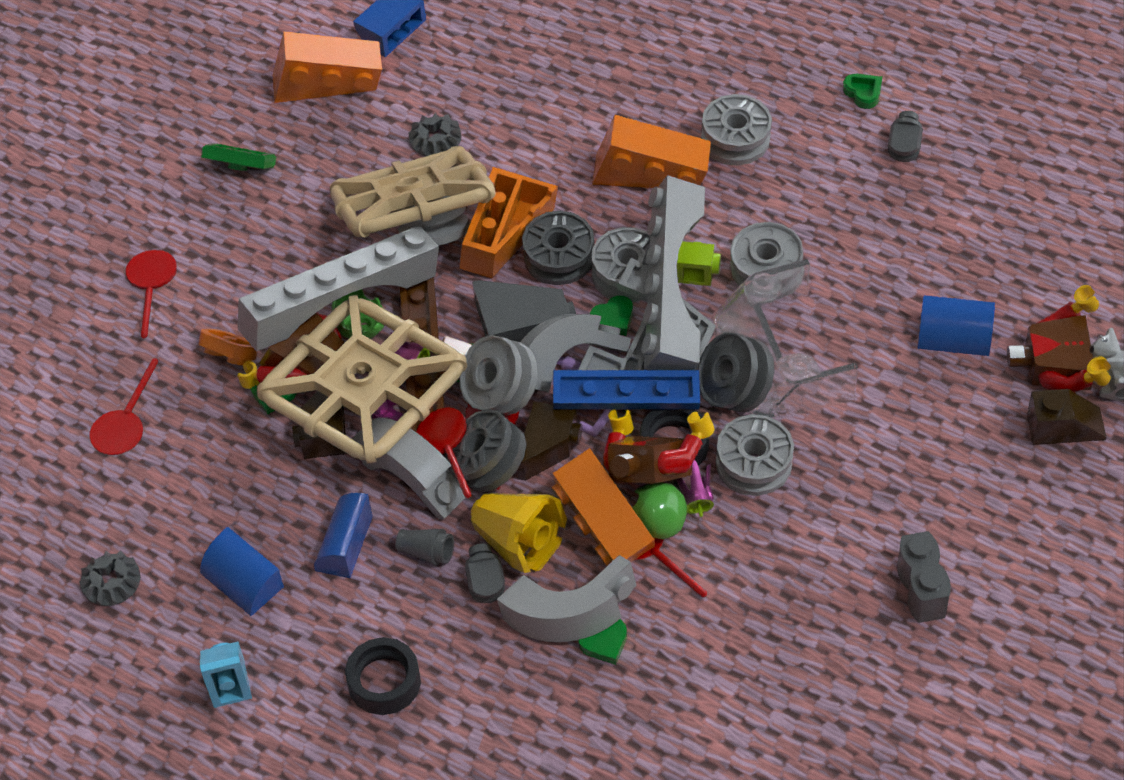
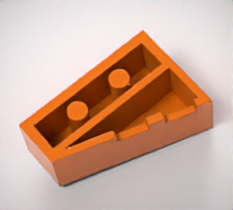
M283 31L272 75L274 103L375 91L382 72L379 41Z
M614 115L596 154L592 185L654 188L658 187L667 175L701 185L708 172L711 141Z
M493 167L489 178L494 184L496 194L488 203L479 202L462 243L459 269L493 278L523 245L522 237L526 226L535 217L554 210L558 186Z
M590 448L552 473L555 485L551 487L563 505L568 503L576 514L572 518L584 536L590 533L597 542L598 546L594 550L606 567L619 555L633 562L655 546L654 538Z

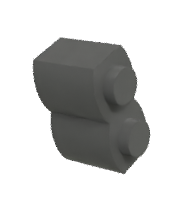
M929 531L902 536L897 562L898 576L902 584L908 589V608L918 623L944 619L947 614L951 591L948 574L939 564L940 549L938 543Z

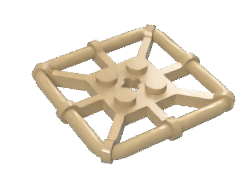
M453 146L447 151L401 163L400 160L391 163L392 166L351 178H340L330 185V196L335 204L337 216L344 220L348 229L356 237L363 238L368 237L370 233L417 220H422V222L432 220L431 216L479 202L488 203L496 194L494 184L487 176L485 166L481 162L476 161L462 146ZM367 208L358 216L356 215V211Z
M354 295L349 296V300L337 306L309 335H303L297 341V347L257 386V395L270 408L304 427V432L311 437L319 436L350 456L366 460L367 464L376 463V459L389 452L418 420L423 421L430 414L429 409L459 379L462 372L466 370L467 360L465 355L459 353L455 348L419 329L418 323L410 319L403 320L377 304ZM361 313L394 330V332L381 345L362 335ZM350 315L352 336L337 351L322 344L321 342ZM413 341L437 356L406 360L395 352L405 342ZM307 356H315L325 362L314 374L285 378ZM366 371L369 372L368 377L364 379H356L355 377L356 373L364 374ZM445 371L419 399L399 388L409 376ZM317 390L328 398L311 415L280 395ZM387 399L408 410L374 444L371 415ZM342 406L361 416L364 445L359 444L326 424Z

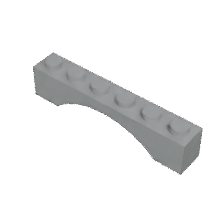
M667 175L658 187L652 189L648 201L649 207H652L651 219L647 227V234L650 236V247L646 254L649 276L644 287V292L648 294L643 314V323L646 324V336L644 337L641 351L642 354H645V370H694L700 361V331L690 318L681 297L677 278V260L679 248L684 237L704 216L705 187Z
M418 225L241 297L238 304V330L256 352L288 339L312 315L349 293L379 285H396L409 288L435 277L439 246Z

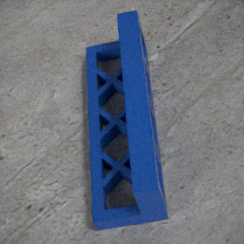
M553 370V409L700 408L699 370Z

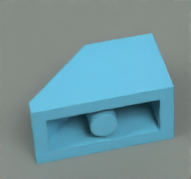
M239 642L230 644L219 643L210 649L200 651V669L214 708L252 699L245 661Z

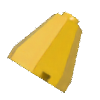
M490 493L483 494L480 499L475 501L471 509V522L474 529L512 568L523 573L531 572L530 569L540 571L561 545L562 537L557 536L559 526L565 529L567 516L561 500L548 494ZM529 547L532 548L527 556H524Z

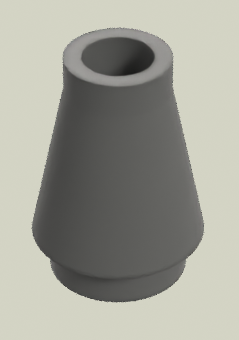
M401 529L396 537V549L438 566L440 563L446 564L450 561L454 551V537L452 534L446 533L444 529Z

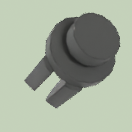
M902 111L899 114V118L891 125L888 152L897 161L910 162L919 155L923 127L919 122V115L917 113Z
M489 544L474 545L469 548L470 558L465 563L469 592L477 602L492 603L497 601V598L505 590L501 560L498 555L492 553Z

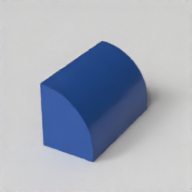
M376 0L353 21L355 29L362 40L379 41L380 53L386 57L426 21L424 0Z
M923 295L918 349L989 356L995 302Z
M349 493L338 499L314 563V570L316 572L351 578L373 517L368 494Z
M229 527L225 528L212 541L203 556L200 573L250 616L284 588L279 569Z

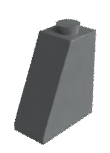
M482 280L472 282L474 301L485 337L495 335L521 342L540 323L556 316L576 314L573 302H566L562 289Z

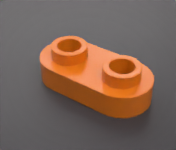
M201 329L198 344L205 348V353L214 356L228 357L227 362L241 366L246 361L257 359L258 351L256 352L245 338L223 330Z

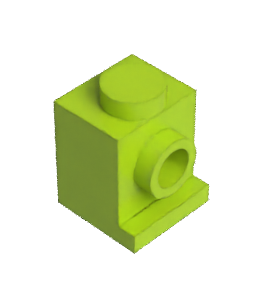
M682 241L677 260L678 283L711 286L712 275L719 274L721 265V254L714 253V244Z

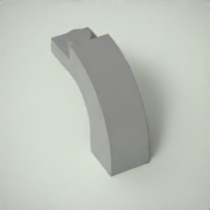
M564 314L550 318L537 325L522 339L521 343H524L533 352L537 362L538 379L535 390L549 392L553 370H555L560 357L568 349L585 343L610 350L628 352L631 338L620 336L621 329L600 324L601 316Z
M381 417L373 419L374 444L397 421ZM361 429L352 439L364 445L363 431ZM412 429L389 452L377 458L376 463L367 464L366 460H361L370 470L386 469L401 478L440 520L445 519L465 499L457 479L448 470L451 464L433 445Z
M619 555L592 581L578 589L563 592L551 591L539 586L523 575L497 598L503 620L519 633L541 641L569 642L595 635L617 622L621 618L618 603L626 599L637 585L631 562Z

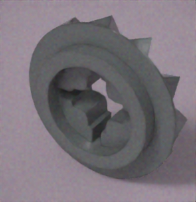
M436 112L433 117L427 118L422 115L420 122H412V129L408 132L412 148L424 156L447 151L453 146H458L462 137L458 121H452L449 114L439 117ZM440 129L441 135L436 133L431 137L429 136V132L434 133Z
M105 550L103 556L97 559L91 557L90 564L86 568H81L82 577L79 583L84 596L89 601L97 605L112 606L126 601L135 593L139 586L141 575L133 557H127L121 550L117 554H110ZM111 570H114L117 578H110L104 585L102 575H109Z

